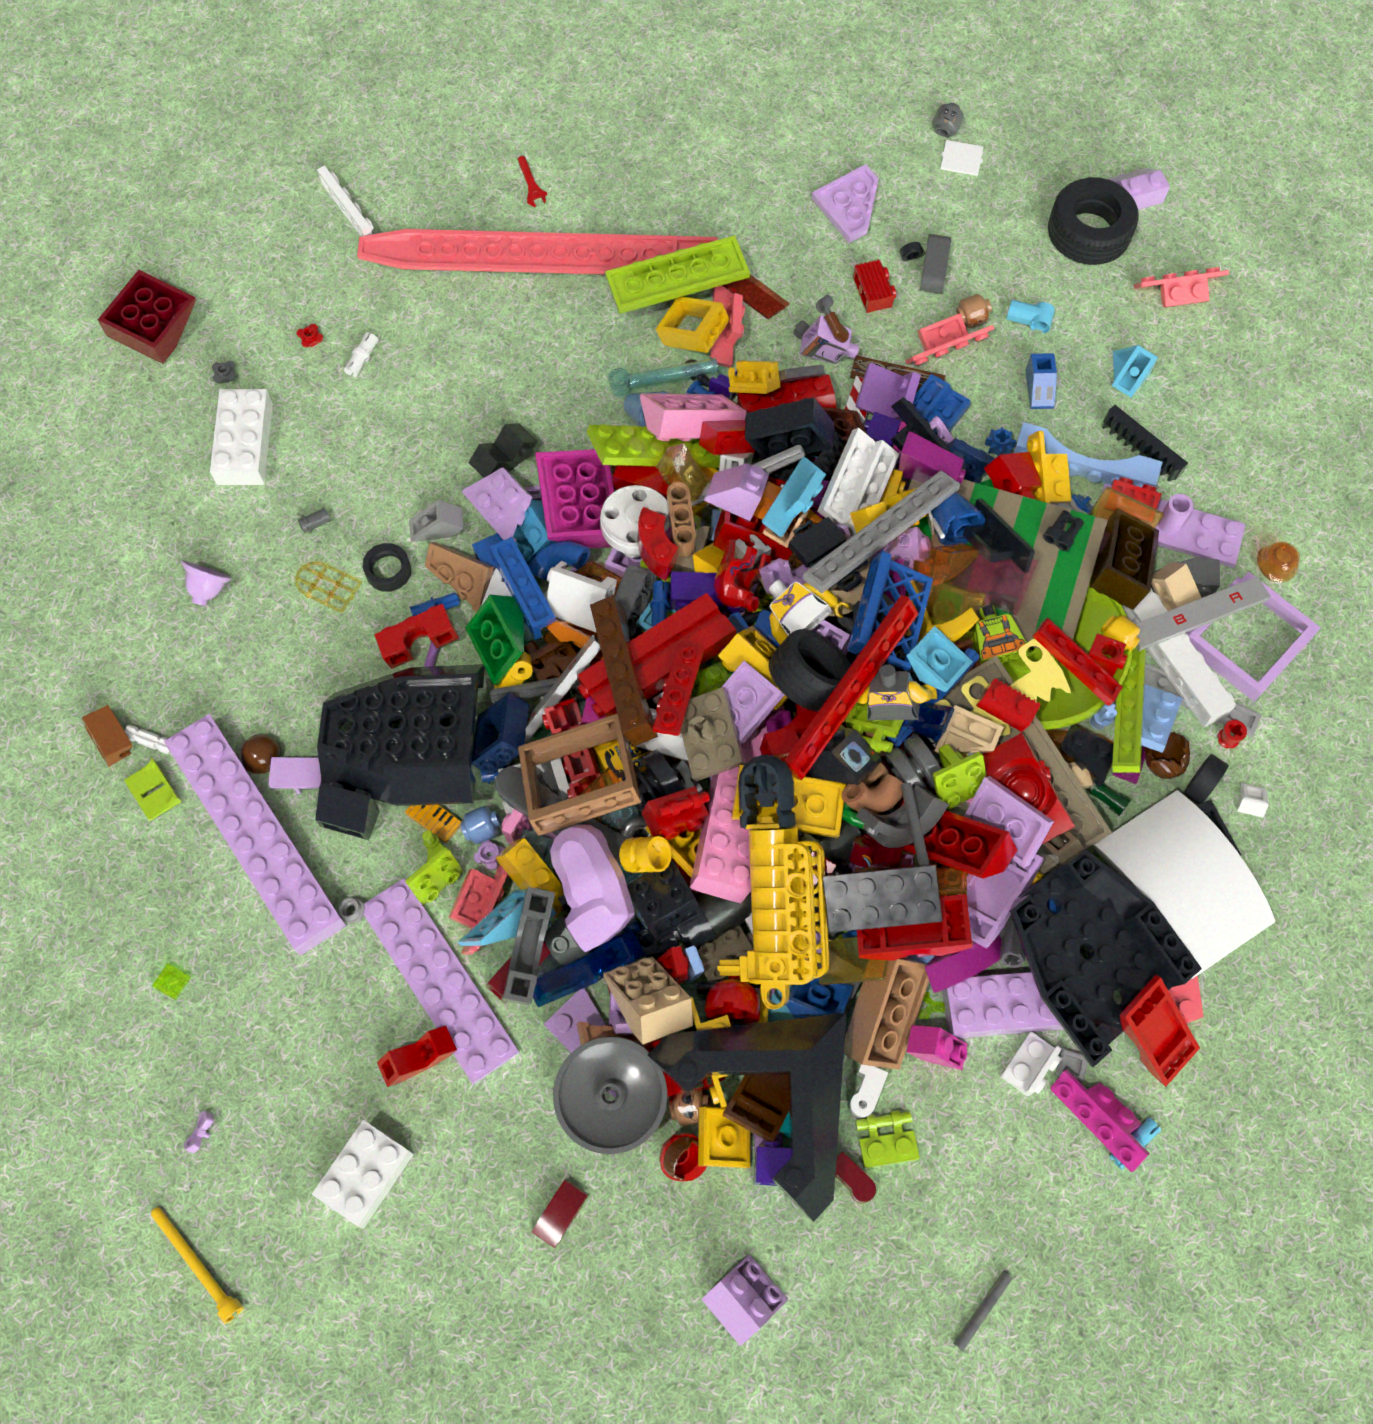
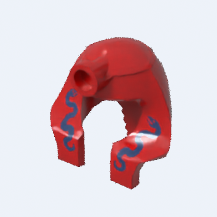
M730 539L727 541L723 558L714 579L716 597L728 607H744L748 611L755 612L759 606V599L750 589L761 578L759 570L770 564L771 556L762 554L758 568L739 572L741 569L754 565L757 549L747 546L744 557L736 559L734 558L735 540Z

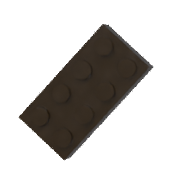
M1117 508L1107 519L1090 587L1098 593L1117 601V603L1134 610L1151 591L1159 530Z

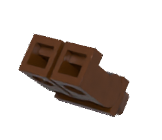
M548 632L543 637L547 645L541 649L538 648L535 642H530L524 646V652L531 657L532 675L536 681L560 677L577 655L568 641L560 642L551 632ZM575 689V690H571V691H572L573 694H575V693H577L579 690H578V689ZM567 691L560 701L571 696L570 691Z

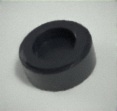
M911 242L904 245L899 252L903 261L918 259L923 254V249L920 242Z

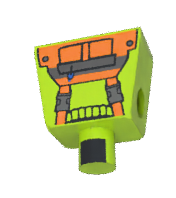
M993 605L982 607L979 610L982 620L976 622L973 628L975 651L980 656L978 660L980 664L994 656H997L1001 663L1021 659L1018 651L1020 647L1026 644V641L1010 614L997 616Z

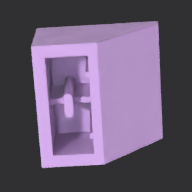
M750 1254L701 1299L740 1346L788 1301Z

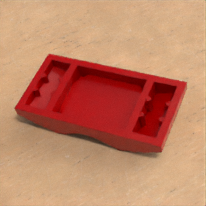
M1022 732L995 747L993 752L982 754L986 777H992L1054 821L1041 845L1076 827Z
M967 895L940 897L942 922L857 930L859 958L894 961L909 955L943 956L972 948Z
M1157 975L1152 978L1120 1014L1122 1029L1138 1048L1141 1062L1165 1087L1200 1049L1163 980Z

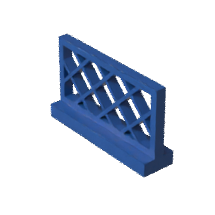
M882 551L871 560L847 650L855 654L863 650L874 634V629L876 631L880 626L877 616L883 612L887 616L894 604L887 606L883 593L890 591L896 602L900 597L896 587L904 584L910 595L909 599L913 601L919 614L909 627L912 632L911 637L905 639L903 636L896 645V647L901 645L906 654L905 661L897 658L894 651H892L885 662L908 671L911 669V664L907 655L917 645L933 579L890 560L891 554ZM889 570L896 571L902 581L893 584L889 576ZM916 580L923 583L922 592L916 594L910 581Z

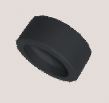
M393 543L376 545L367 551L363 558L362 568L367 581L373 588L379 591L392 592L400 589L411 576V565L406 552L400 546ZM393 556L400 560L401 569L396 575L389 578H379L374 575L373 565L380 558Z
M1210 754L1195 773L1183 794L1198 804L1203 803L1220 782L1229 765L1215 755Z

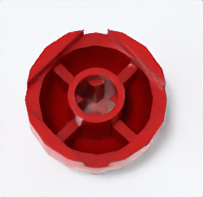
M729 976L728 979L721 980L709 990L705 1005L706 1016L716 1019L728 1015L730 1024L732 1019H741L740 1024L743 1025L756 1023L759 1021L760 1015L759 994L751 984L741 982L740 976Z

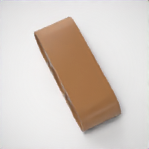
M675 482L669 485L667 489V510L672 543L678 546L677 556L689 557L695 551L696 540L690 490L686 484ZM681 540H687V541H689V542L683 543V542H680V541H681Z

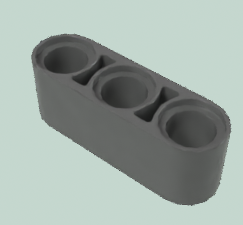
M929 234L919 290L942 294L951 237Z
M635 565L627 567L614 596L625 611L630 630L629 638L637 631L638 626H636V622L646 609L653 592V583L657 581V576L650 569Z

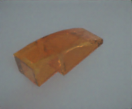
M964 543L931 547L930 557L914 560L913 570L932 578L931 586H935L961 573L980 553L975 547Z

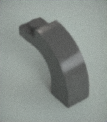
M916 785L913 793L924 836L939 821L949 804L933 792ZM905 803L898 810L888 815H879L864 808H861L856 817L865 823L863 828L867 831L866 833L882 846L899 848L913 843Z

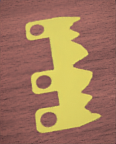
M1032 639L1019 648L1018 653L1031 672L1011 684L1012 690L1021 691L1022 695L1025 694L1026 698L1030 697L1031 700L1035 699L1036 703L1037 696L1049 702L1052 687L1061 688L1066 693H1071L1062 669L1037 640ZM1030 646H1037L1041 649L1042 658L1039 661L1033 662L1027 658L1026 650ZM976 676L962 686V693L974 708L971 712L1003 726L1004 728L1000 736L1009 735L1010 726L978 708L976 704L979 699H974L969 693V688L974 683H980L986 688L988 685L986 680L982 676ZM944 699L926 710L927 718L940 736L946 722H937L934 719L933 712L937 707H945L950 713L953 709L950 703ZM960 753L963 759L968 757L967 753Z

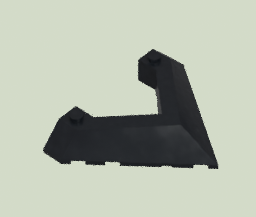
M846 1013L669 1034L647 1055L687 1096L708 1075H788L791 1158L771 1180L813 1222L833 1202Z

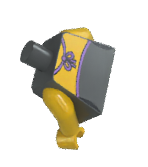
M884 665L879 669V672H877L857 702L860 704L868 702V720H918L920 703L937 699V689L928 684L919 685L916 681L912 680L910 673L907 671H895L892 665Z

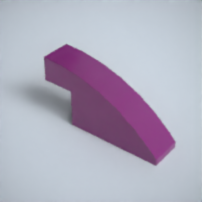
M1000 935L995 938L987 949L976 942H972V948L943 956H934L925 966L933 993L958 984L999 961L1002 942Z

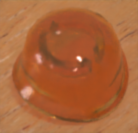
M1280 541L1264 546L1259 550L1257 563L1261 572L1269 581L1276 583L1286 582L1297 573L1300 554L1294 545Z

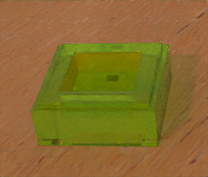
M167 963L152 987L176 1001L191 977Z

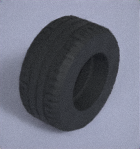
M1100 177L1076 180L1066 185L1055 199L1048 221L1050 240L1061 254L1074 262L1085 265H1100L1119 258L1126 251L1132 240L1139 220L1138 207L1130 193L1116 182ZM1084 213L1094 214L1103 218L1110 226L1105 228L1091 227L1081 222L1076 215Z

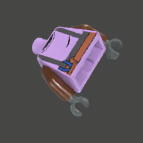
M828 294L816 303L817 311L824 313L825 316L820 315L810 327L805 321H800L796 325L793 334L798 339L802 338L800 355L833 364L843 355L854 359L858 353L859 346L850 342L851 330L839 322L835 312H831L830 307L834 301Z

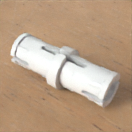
M369 332L364 334L358 347L353 349V355L344 368L346 374L351 375L353 372V377L358 376L365 362L369 361L371 351L378 343V338L375 335L369 334Z

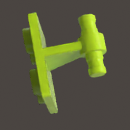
M426 830L422 834L423 844L428 850L427 862L405 880V883L422 906L427 902L435 900L439 892L447 885L455 883L463 872L451 851L447 847H443L438 836L430 830Z

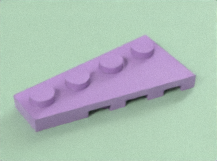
M582 986L544 1023V1026L572 1053L581 1046L576 1025L579 1021L596 1026L606 1024ZM608 1091L614 1098L616 1097V1093L614 1091Z

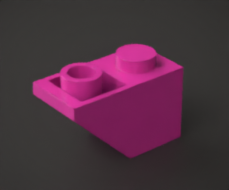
M912 1025L906 1052L926 1062L963 1070L964 1061L967 1058V1043L940 1027Z

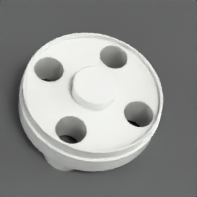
M627 486L616 490L606 499L601 510L600 528L603 537L613 548L623 552L629 558L640 556L638 544L630 543V541L637 542L638 521L643 507L666 516L665 531L670 527L666 499L657 491L645 486Z

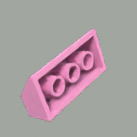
M641 393L640 395L647 430L653 433L656 439L661 441H670V438H677L682 441H690L691 438H698L700 440L702 422L745 421L747 412L720 394Z

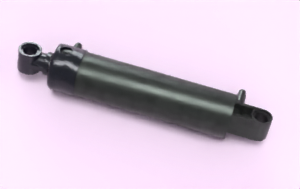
M893 807L879 815L891 814L895 812V809ZM841 819L840 835L838 838L811 833L806 834L819 841L818 843L821 844L824 850V857L837 864L834 869L835 871L837 868L842 869L851 864L849 856L853 848V841L855 837L867 834V831L852 826ZM696 891L692 894L704 915L659 941L655 940L648 927L643 928L635 935L634 945L642 958L653 956L654 959L661 957L670 948L679 946L677 941L679 939L682 940L685 948L694 946L698 950L702 945L713 942L725 932L746 922L745 919L752 913L751 892L740 904Z

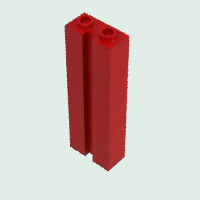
M705 593L629 642L636 673L646 700L663 690L665 677H669L679 643L703 647L704 654L700 664L702 665L722 652L737 635L735 627L725 615H722L719 607L708 593ZM601 659L577 675L580 682L577 688L585 700L590 698L593 702L591 707L599 719L617 714L604 659Z

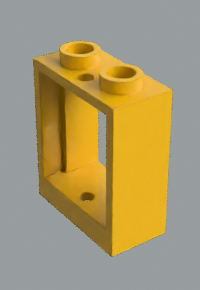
M678 297L655 330L661 342L666 346L708 353L730 319L723 304L720 302ZM686 315L703 318L695 331L678 329Z

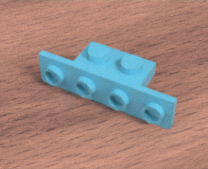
M803 457L763 517L762 523L782 537L792 520L800 512L805 514L812 506L814 501L811 498L816 497L823 488L821 482L826 474L807 458Z

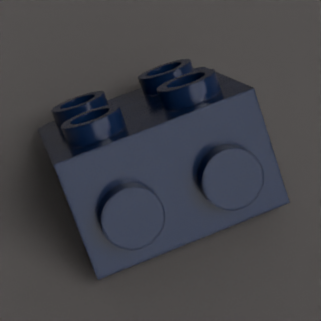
M957 438L947 444V448L952 454L964 459L963 467L966 469L964 480L980 483L981 476L986 473L984 468L995 458L988 455L985 451L978 450Z

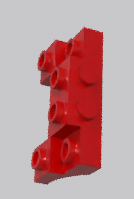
M576 697L548 706L544 709L545 714H542L546 729H551L552 734L561 733L583 725ZM592 747L563 756L564 761H562L564 772L571 779L570 789H567L569 799L605 787Z

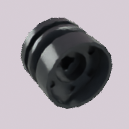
M658 749L642 758L646 768L645 771L642 772L633 764L641 803L634 806L640 812L643 811L648 801L684 790L671 766ZM624 770L619 772L622 781H625Z

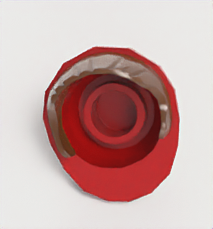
M691 1133L673 1134L662 1144L659 1162L661 1170L666 1177L681 1182L693 1181L706 1170L707 1166H698L699 1138Z

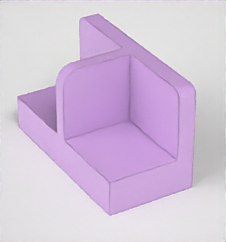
M271 757L268 784L270 788L294 789L297 794H302V789H319L322 780L318 758Z

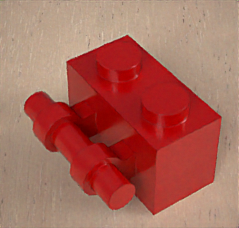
M696 786L648 801L642 811V816L652 836H660L666 840H671L681 832L688 830L691 833L703 827V823L709 815L704 803L709 802L710 797L708 792L699 793Z

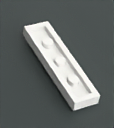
M325 165L317 169L322 186L359 235H372V230H374L372 223L367 217L364 218L362 216L359 205L356 202L352 203L347 189L340 187L335 173H330Z

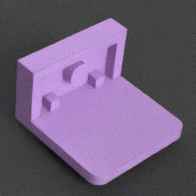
M918 527L906 529L871 556L872 560L880 552L884 551L891 554L890 560L892 561L898 558L904 559V566L928 577L933 573L932 563L928 551H931V542L929 537L925 536Z

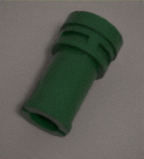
M1104 784L1101 787L1095 785L1090 793L1108 805L1109 809L1117 816H1120L1131 802V799L1121 793L1117 794Z

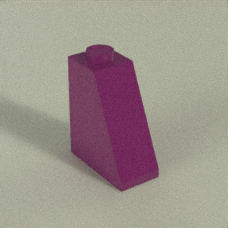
M908 432L899 464V471L903 472L902 477L925 483L939 471H943L962 484L966 470L962 469L964 459L915 433Z

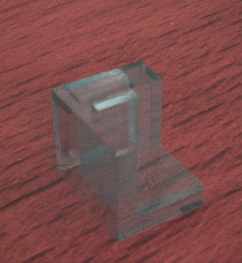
M524 829L521 838H525L546 865L553 866L550 850L554 838L544 834L538 836L535 831Z

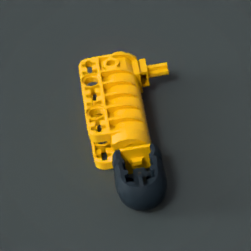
M760 755L753 757L743 766L738 782L739 808L743 811L740 816V828L751 829L748 830L753 949L747 951V954L740 956V959H720L718 971H720V976H740L741 982L761 984L762 1002L769 1009L775 1010L783 1007L789 1001V985L807 984L814 978H819L826 974L829 969L827 907L823 882L825 860L821 844L816 841H798V827H792L796 825L795 813L791 810L795 806L794 780L790 768L777 756ZM777 799L778 807L776 811L779 816V823L774 821V816L761 817L762 821L757 823V815L759 814L758 807L756 806L757 800L760 802V807H774V801ZM809 846H811L813 851L817 852V856H811ZM813 874L818 878V885L815 889L813 886ZM819 892V897H814V894ZM814 906L819 907V912L815 913ZM820 920V925L815 924L816 921ZM816 931H818L821 936V940L818 945H816ZM821 948V953H817L816 950ZM817 962L822 963V968L817 969ZM772 988H776L782 993V1000L778 1004L773 1003L769 998V992Z

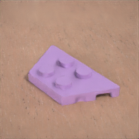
M503 467L462 491L503 540L513 537L517 525L522 526L525 511L532 500V496Z

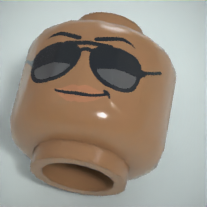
M702 1089L693 1090L689 1096L685 1093H680L669 1099L672 1120H677L681 1126L699 1124V1107H712L710 1096L704 1095Z

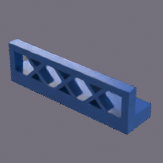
M510 537L490 546L492 560L511 596L514 597L530 632L534 639L537 640L542 637L540 629L556 622V617L513 537Z

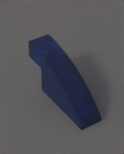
M633 930L610 939L595 950L591 949V953L566 966L560 964L539 975L533 994L537 1007L595 984L604 978L603 973L632 963L645 954Z

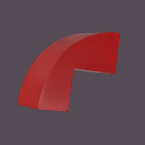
M447 1026L429 1030L416 1043L388 1051L377 1062V1065L387 1087H390L439 1064L456 1052L457 1048Z

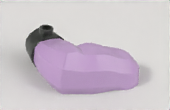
M576 824L562 830L555 837L550 850L552 865L562 882L566 901L572 909L569 915H563L546 930L544 941L552 956L563 966L589 955L591 949L609 941L634 916L635 910L623 872L612 855L603 833L592 825Z

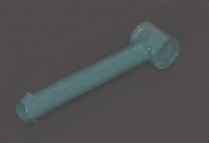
M709 357V359L699 362L685 363L629 374L623 368H617L610 372L608 379L612 393L616 397L624 398L630 395L632 388L712 373L713 375L719 372L717 359Z

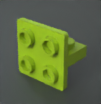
M949 744L938 748L942 769L933 773L936 795L949 804L946 810L954 808L975 796L984 777H986L984 758L981 752H976L963 759L958 751L954 752Z

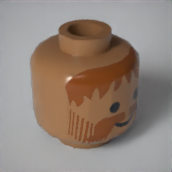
M980 294L962 299L959 302V307H956V314L961 313L964 324L968 328L987 322L989 313L992 312L989 299H984Z

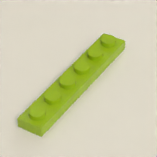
M1136 647L1133 649L1128 674L1122 684L1123 688L1116 698L1117 715L1115 716L1113 772L1140 773L1146 649L1138 651Z

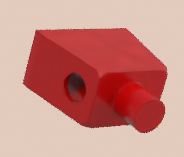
M1030 452L999 455L984 468L997 489L1035 499L1033 492L1042 484Z

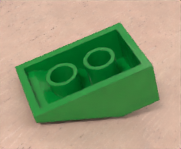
M490 594L465 629L493 685H498L524 652L523 614L514 597Z

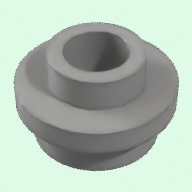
M356 897L344 899L338 908L341 919L348 924L360 921L365 911L364 903ZM352 907H356L355 912L350 915L349 910Z

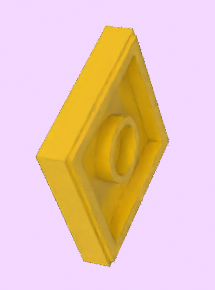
M699 1107L698 1166L750 1168V1131L723 1117L722 1115L726 1108Z

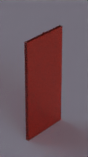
M751 274L749 278L722 285L733 294L743 295V302L768 320L790 305L788 301Z

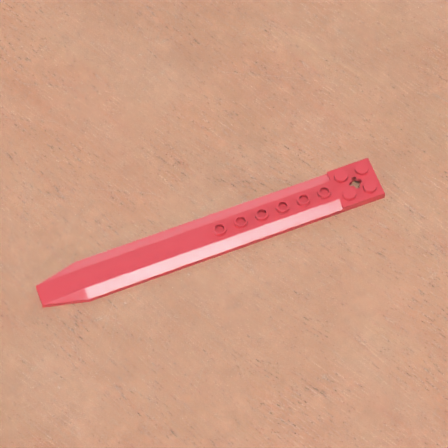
M401 229L359 237L357 256L361 260L399 269L605 274V271L626 266L635 261H644L657 255H665L679 249L691 248L700 243L716 241L718 237Z

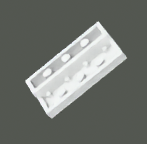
M860 428L853 429L817 512L825 518L829 517L835 525L848 526L850 536H854L856 531L850 513L868 505L879 503L899 453L883 440L875 442Z

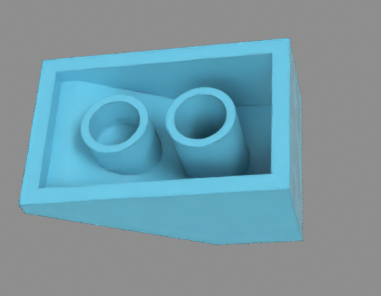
M526 889L514 890L458 941L459 945L482 946L516 937ZM553 907L551 910L550 919L557 914Z

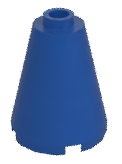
M955 492L931 510L932 517L936 519L945 535L944 538H940L936 531L939 542L946 548H957L969 542L963 536L965 527L983 525L985 523L982 512L958 492Z

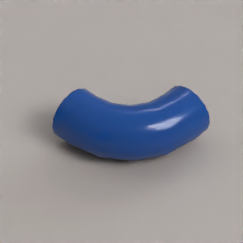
M570 540L552 542L538 551L528 567L533 575L547 580L550 569L561 561L566 562V565L572 566L577 570L582 569L589 560L591 550L583 544Z

